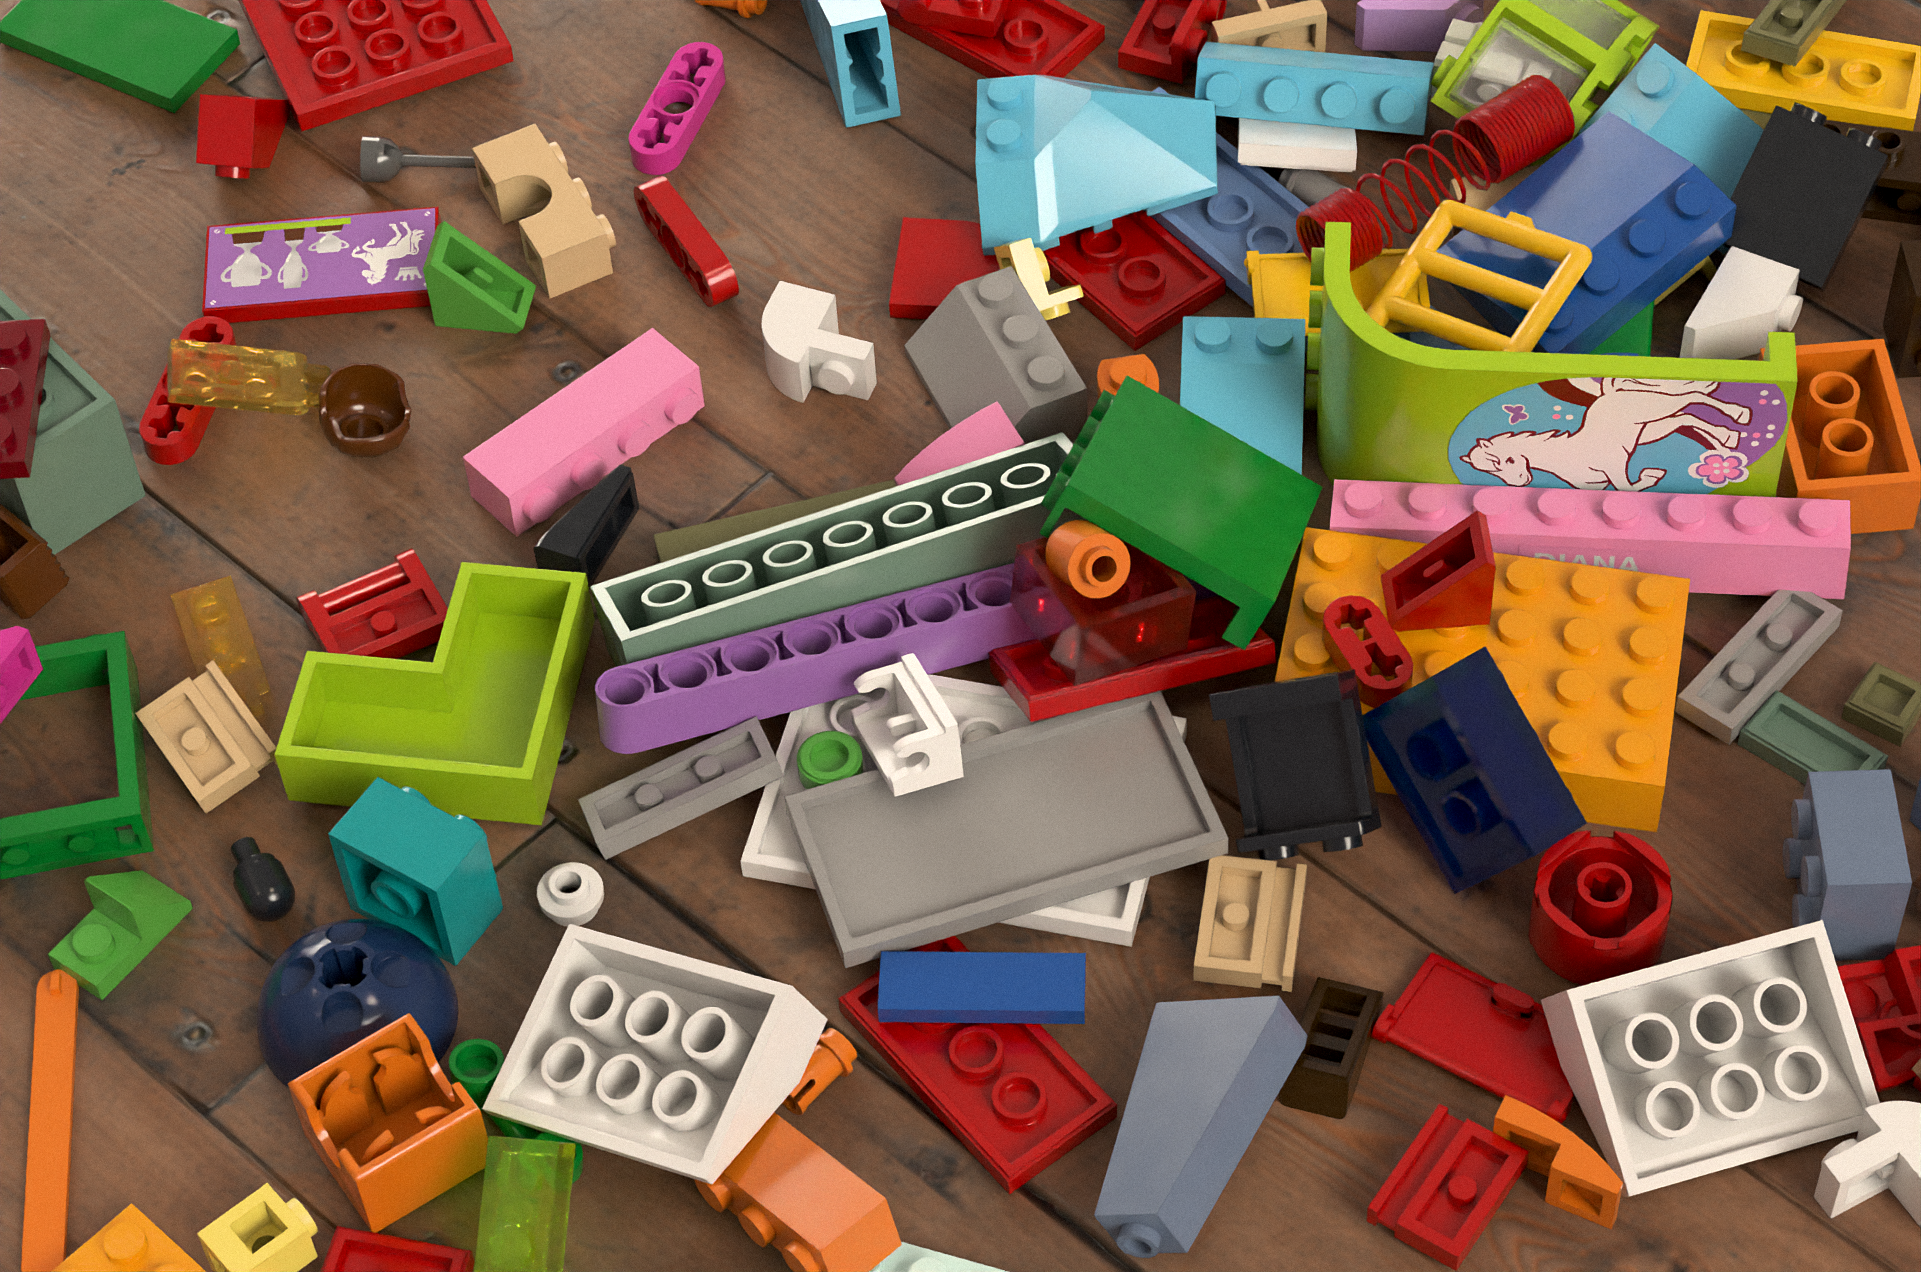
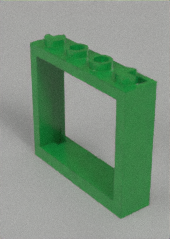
M125 631L94 634L86 638L42 646L34 645L43 670L20 700L110 685L119 796L0 818V880L154 851L143 724L135 714L141 710L138 669ZM131 825L132 827L129 829L119 831L117 830V827Z

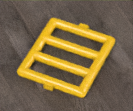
M1445 200L1438 205L1366 313L1383 328L1389 320L1471 350L1531 352L1590 265L1592 252L1583 244L1536 229L1532 219L1510 211L1508 216L1503 218L1454 200ZM1454 226L1561 264L1544 289H1540L1436 251ZM1421 273L1528 310V313L1512 337H1508L1404 298Z

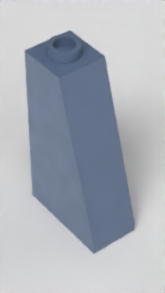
M1280 996L1156 1003L1094 1213L1095 1218L1125 1254L1140 1258H1151L1158 1253H1187L1305 1048L1308 1035Z

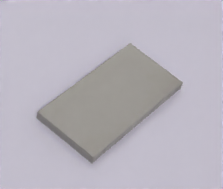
M1161 691L1067 713L961 744L964 777L896 797L893 795L879 769L784 796L788 818L845 968L881 958V951H905L1228 853V836Z

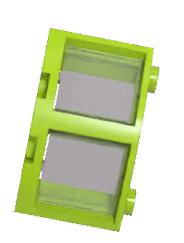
M1500 0L1459 58L1456 59L1448 55L1440 65L1430 83L1437 88L1430 101L1459 119L1461 116L1497 97L1503 91L1515 86L1531 75H1542L1551 80L1562 91L1568 102L1570 101L1569 105L1573 112L1575 129L1573 138L1568 143L1566 142L1531 164V166L1541 165L1579 136L1580 130L1599 108V105L1591 100L1601 88L1609 93L1614 91L1619 83L1632 71L1660 26L1619 0Z

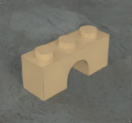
M533 124L472 148L480 190L502 225L530 216L518 221L525 260L549 299L613 273L609 249L616 246V240L612 227L604 214L595 216L592 211L589 193L583 181L579 177L571 179L569 176L566 159L557 142L554 141L548 144L537 125Z

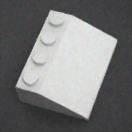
M1823 920L1579 986L1541 1000L1560 1066L1608 1165L1623 1182L1622 1193L1624 1197H1630L1859 1131L1864 1109L1880 1103Z
M569 924L482 1109L486 1113L713 1184L799 1084L828 1019L791 985Z

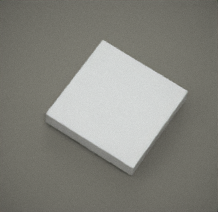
M1239 118L1238 163L1240 165L1352 172V170H1356L1357 143L1355 129Z

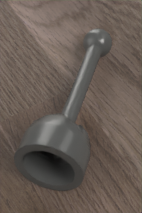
M381 136L362 137L360 151L362 182L389 181L399 173L403 166L476 168L474 157L403 154L391 139Z

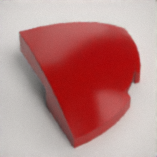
M1921 945L1895 949L1884 959L1837 966L1876 1092L1879 1093L1893 1089L1916 1077V1073L1912 1068L1921 1059Z

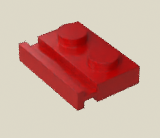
M1439 1103L1369 1204L1366 1221L1374 1226L1378 1223L1395 1231V1238L1457 1271L1526 1168L1529 1151L1468 1118L1463 1122L1448 1114L1449 1108Z

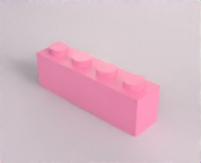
M650 329L463 456L471 497L518 537L536 523L547 520L556 509L582 491L596 486L605 475L613 471L620 464H623L631 457L642 454L651 443L677 425L688 422L700 409L705 407L699 366L655 329Z

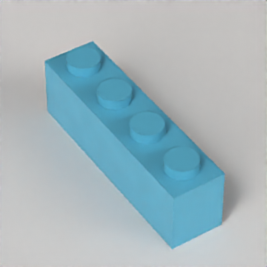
M1205 42L1198 56L1195 98L1215 101L1216 116L1424 135L1429 115L1432 86L1430 83L1432 81L1434 63Z

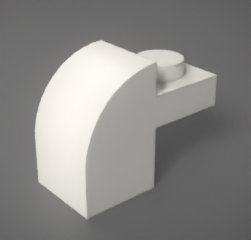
M779 281L764 309L761 323L767 372L774 386L784 395L804 403L812 386L826 389L834 394H845L869 400L877 384L873 343L839 334L834 294Z
M1888 1101L1865 1108L1856 1140L1849 1139L1838 1144L1823 1158L1814 1198L1831 1219L1889 1188L1921 1228V1103Z

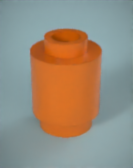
M1073 520L1054 530L1048 539L1046 562L1050 572L1058 580L1089 598H1104L1115 593L1125 583L1130 571L1129 552L1120 539L1089 521Z

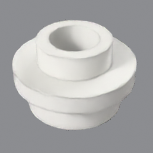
M570 862L557 865L547 871L538 884L537 898L539 906L546 916L559 925L567 927L569 924L583 925L596 915L603 902L604 887L602 879L596 870L586 864ZM579 888L573 893H562L567 889Z

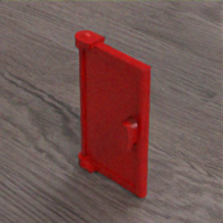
M1431 952L1395 1005L1388 1004L1374 1024L1371 1038L1383 1044L1390 1042L1503 1099L1507 1095L1551 1117L1561 1125L1571 1111L1575 1095L1560 1066L1543 1006L1535 1002L1530 995L1505 983H1496L1441 955ZM1521 1013H1525L1530 1017L1520 1018Z

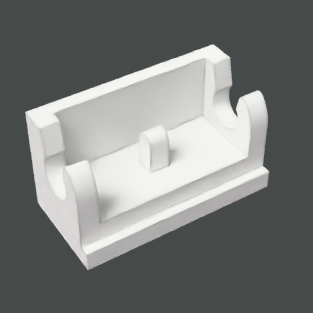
M914 653L901 656L902 662L874 669L859 676L854 681V685L859 693H867L879 687L885 688L886 692L880 700L872 703L866 702L850 710L854 729L895 797L964 777L958 723Z

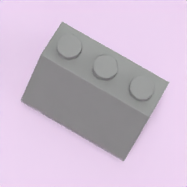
M1012 266L956 285L904 345L906 356L949 429L997 401L1025 444L1061 432L1071 442H1074L1088 419L1087 387Z

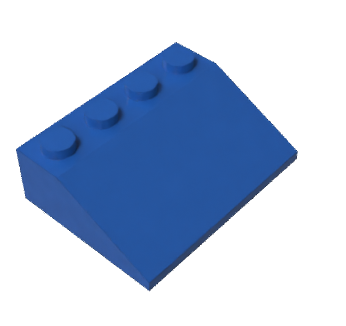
M1610 111L1486 210V212L1506 218L1510 211L1532 219L1536 229L1583 244L1592 252L1590 265L1531 351L1534 353L1589 354L1732 236L1737 205L1695 164ZM1466 230L1460 231L1436 251L1540 289H1544L1561 264ZM1450 283L1500 334L1512 337L1528 313V310Z

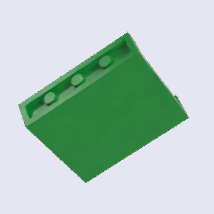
M1126 375L1116 395L1106 390L1102 392L1040 505L1051 512L1039 534L1048 538L1066 507L1236 604L1222 638L1245 650L1276 601L1323 487Z

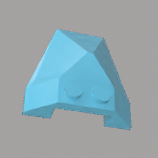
M1046 75L978 79L975 165L984 256L996 255L994 247L1031 238L1034 248L1039 247L1044 251L1059 246V237L1091 226L1096 234L1113 228V219L1145 209L1147 216H1151L1218 194L1215 101Z

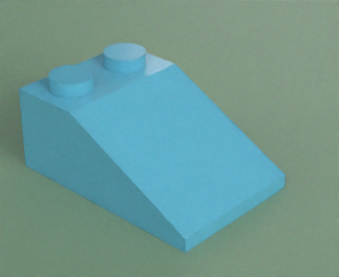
M1655 43L1580 130L1578 135L1610 111L1695 164L1730 199L1764 129L1699 75ZM1723 245L1717 248L1723 255L1729 249Z
M1183 316L1180 406L1302 475L1305 319Z

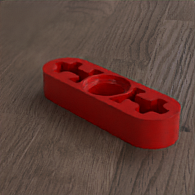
M661 175L634 187V199L645 225L702 301L708 307H713L739 294V285L728 258L667 178Z
M214 316L198 318L186 325L179 336L139 424V432L146 454L152 461L158 464L175 465L182 463L192 457L200 445L239 355L233 329L226 320ZM200 350H206L204 354L206 364L203 363ZM196 382L205 385L200 393L192 397L183 398L174 395L179 387L187 383ZM173 416L176 417V422L179 431H173V428L175 426Z

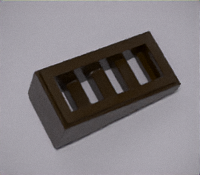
M1317 977L1299 1022L1308 1035L1305 1048L1279 1091V1101L1282 1105L1335 1119L1345 1118L1368 1052L1374 1024L1379 1017L1384 992ZM1324 1009H1327L1352 1016H1357L1359 1018L1358 1021L1348 1018L1326 1014L1323 1012Z

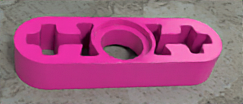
M694 42L681 47L674 54L629 133L632 163L640 172L649 175H661L674 170L681 163L725 84L723 54L718 47L706 42ZM690 74H695V76H694V83H695V84H693V83L691 82ZM676 102H685L692 106L686 112L671 114L663 110L669 104ZM660 132L664 133L665 143H659L661 140Z

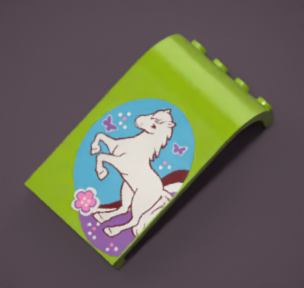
M1326 222L1324 248L1312 247L1310 285L1323 286L1322 291L1310 290L1308 328H1321L1320 333H1308L1306 370H1319V373L1306 374L1305 410L1317 411L1316 448L1323 471L1333 486L1334 479L1757 497L1776 496L1798 382L1794 332H1768L1763 361L1452 350L1423 346L1387 331L1376 323L1361 307L1350 281L1351 223Z

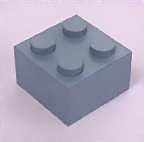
M1891 769L1808 772L1803 798L1794 799L1792 802L1791 825L1794 838H1785L1783 842L1785 877L1787 879L1796 878L1798 894H1794L1792 899L1793 928L1823 920L1835 961L1884 959L1895 949L1912 886Z

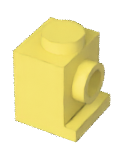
M268 1183L197 1233L209 1265L214 1272H298L318 1257L311 1239L318 1232L312 1217L296 1198H292L285 1203Z

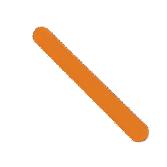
M61 969L50 971L42 976L36 989L21 1272H51L66 1260L79 985L76 979Z

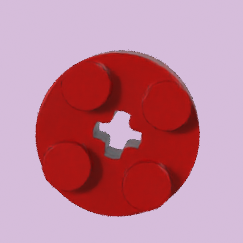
M1591 830L1574 832L1555 842L1545 852L1539 863L1529 920V941L1547 967L1557 975L1580 986L1652 967L1657 963L1664 949L1673 899L1669 868L1662 856L1652 846L1629 833L1614 831L1613 837H1590Z

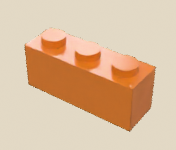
M775 1112L713 1184L695 1179L699 1192L712 1208L718 1212H722L726 1208L738 1217L743 1229L755 1243L761 1247H766L770 1243L782 1252L784 1260L793 1272H869L902 1245L886 1198Z

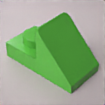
M143 870L87 877L84 880V884L94 909L48 953L55 970L61 969L76 979L79 986L100 1000H103L193 909L190 900Z

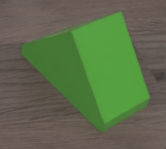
M443 221L436 228L423 267L435 326L514 334L521 331L525 325L536 285L447 222Z

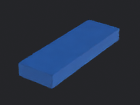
M881 951L878 1019L879 1022L1085 1024L1086 953Z

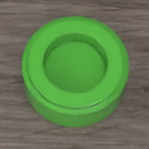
M823 731L807 738L797 752L798 775L805 789H811L864 772L860 745L854 738L843 732Z

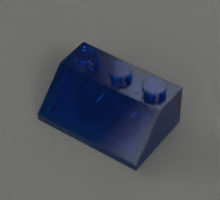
M1486 646L1363 715L1366 738L1454 894L1534 857L1587 824L1571 792L1557 772L1536 731L1526 718Z

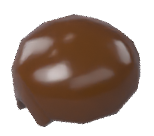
M351 363L333 370L321 385L319 393V421L323 433L331 446L337 447L341 453L352 457H378L400 446L410 429L409 422L411 418V406H409L403 379L398 374L379 364Z

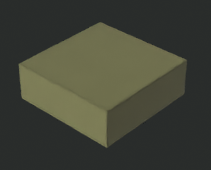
M1874 661L1844 704L1841 718L1901 747L1921 717V683Z

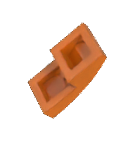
M1505 1095L1495 1115L1493 1132L1529 1151L1526 1168L1549 1177L1545 1202L1612 1229L1617 1218L1623 1186L1620 1178L1588 1144L1572 1131L1535 1108Z

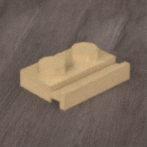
M214 660L206 664L205 666L208 670L193 681L190 677H187L135 713L206 814L260 777L258 771L272 761L277 765L274 755L276 746Z
M1223 855L1209 859L1194 960L1193 981L1261 988L1262 983L1282 985V991L1292 992L1306 886V864H1297L1296 869L1277 867V861Z

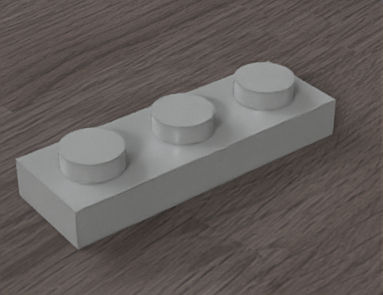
M1777 590L1677 696L1675 712L1730 745L1740 734V730L1776 690L1780 691L1840 626L1843 610L1812 592Z
M756 716L578 799L595 842L606 860L784 777V774Z

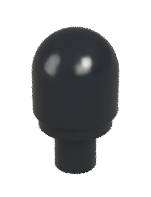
M244 837L239 839L230 849L237 863L233 871V886L245 910L250 916L262 922L280 920L290 912L295 902V889L282 862L270 853H261L254 838Z

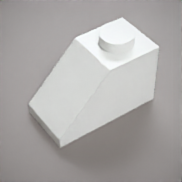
M1731 246L1684 326L1680 358L1734 360L1760 353V348H1765L1768 332H1780L1782 329L1790 332L1798 319L1803 304V297L1795 295L1800 270Z

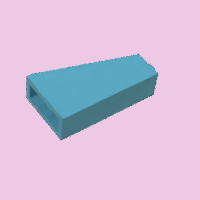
M800 0L846 128L901 116L888 18L880 0Z

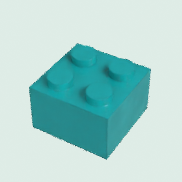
M377 777L328 833L350 909L368 919L388 922L413 933L424 941L438 957L454 966H457L503 910L487 835L484 830L467 816L458 814L453 817L434 807L423 794L411 787L405 786L400 789Z

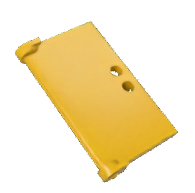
M1382 249V253L1378 257L1350 272L1352 289L1365 312L1408 249ZM1259 250L1246 251L1244 266L1247 271V282L1251 284L1254 318L1305 319V336H1308V333H1320L1321 328H1308L1310 290L1322 291L1323 286L1310 285L1311 262L1305 253L1259 254ZM1421 273L1404 299L1430 308L1427 274ZM1389 320L1384 327L1391 333L1422 332Z

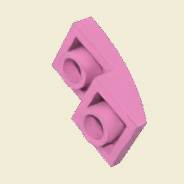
M997 401L961 421L938 437L895 477L897 486L1025 445V443Z

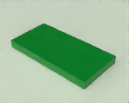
M21 0L0 21V43L172 113H175L241 44L237 29L164 0Z

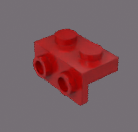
M1145 0L1118 50V68L1182 84L1192 63L1197 64L1198 56L1205 42H1208V32L1211 29L1212 22L1224 18L1227 0Z

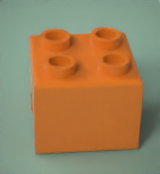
M410 1013L288 1083L305 1136L373 1233L381 1231L494 1163L481 1110L460 1082L450 1084L434 1056L428 1037Z

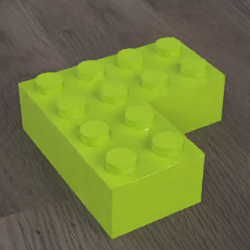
M461 562L433 662L307 651L274 754L288 800L352 807L374 780L379 777L400 789L407 786L419 791L429 800L431 805L453 817L460 814L471 819L542 826L595 621L586 573Z

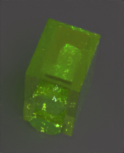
M488 1136L474 1272H563L576 1143Z

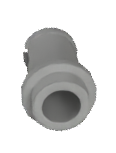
M1284 168L1278 181L1308 206L1318 203L1340 188H1346L1317 170Z

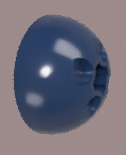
M374 919L339 920L322 925L306 933L292 943L276 960L265 979L258 1001V1040L269 1069L276 1078L288 1087L290 1081L410 1013L428 1037L434 1056L439 1063L448 1050L456 1031L459 1013L458 998L450 974L443 962L424 941L413 933L394 924Z

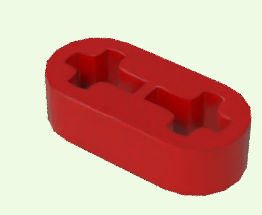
M1348 595L1332 601L1324 611L1322 641L1339 671L1355 669L1360 701L1377 709L1394 708L1404 703L1411 694L1414 664L1410 654L1381 610L1371 600L1362 596ZM1349 623L1355 630L1363 628V641L1359 640L1350 627L1341 629V625ZM1375 662L1385 677L1394 675V680L1386 681L1382 675L1372 676V663Z

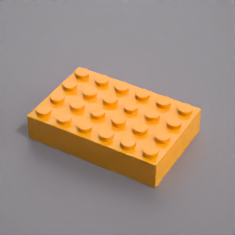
M1306 527L1275 682L1339 672L1322 641L1323 617L1327 606L1339 597L1348 595L1362 596L1371 600L1388 621L1380 576L1428 543ZM1493 552L1496 572L1489 625L1401 632L1394 630L1410 654L1414 664L1411 694L1404 703L1389 709L1372 708L1360 701L1376 792L1657 832L1666 782L1690 585L1689 578ZM1349 623L1341 625V629L1350 627L1359 640L1363 641V628L1355 630ZM1375 662L1372 663V676L1382 675L1386 681L1394 680V675L1385 677Z

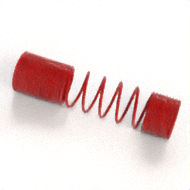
M1531 75L1515 86L1503 91L1497 97L1461 116L1455 122L1453 132L1450 130H1438L1431 136L1429 146L1424 144L1411 146L1407 150L1404 161L1401 159H1389L1383 164L1380 175L1375 173L1364 174L1358 179L1356 190L1340 188L1318 203L1301 211L1296 219V232L1303 252L1311 262L1312 247L1324 248L1326 222H1350V272L1356 268L1358 269L1360 266L1378 257L1382 253V248L1389 250L1393 246V234L1384 215L1369 198L1360 193L1363 182L1374 178L1380 180V191L1390 217L1403 232L1414 235L1418 229L1414 209L1400 189L1387 178H1384L1387 168L1392 164L1404 165L1405 179L1410 194L1419 209L1430 218L1432 213L1425 208L1418 198L1411 181L1409 169L1417 174L1428 187L1437 207L1441 201L1427 177L1409 163L1413 152L1421 149L1428 151L1432 175L1447 199L1464 204L1466 202L1464 182L1447 157L1433 148L1435 140L1441 135H1451L1455 157L1462 173L1474 187L1487 191L1491 184H1499L1566 142L1568 143L1573 138L1575 122L1568 100L1562 91L1544 76ZM1460 152L1462 154V157L1470 167V169L1479 178L1486 181V184L1484 186L1476 182L1470 175L1461 158ZM1433 154L1445 163L1457 180L1462 193L1460 200L1455 199L1443 185L1436 170ZM1385 184L1398 195L1407 208L1413 222L1411 230L1404 226L1394 213L1388 200ZM1373 211L1385 228L1388 236L1387 244L1383 243L1382 231Z

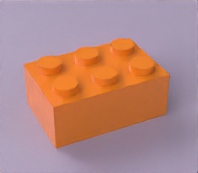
M1884 339L1797 345L1798 382L1776 491L1777 497L1850 500L1851 534L1914 529L1921 499V465ZM1760 348L1758 361H1763L1765 348Z

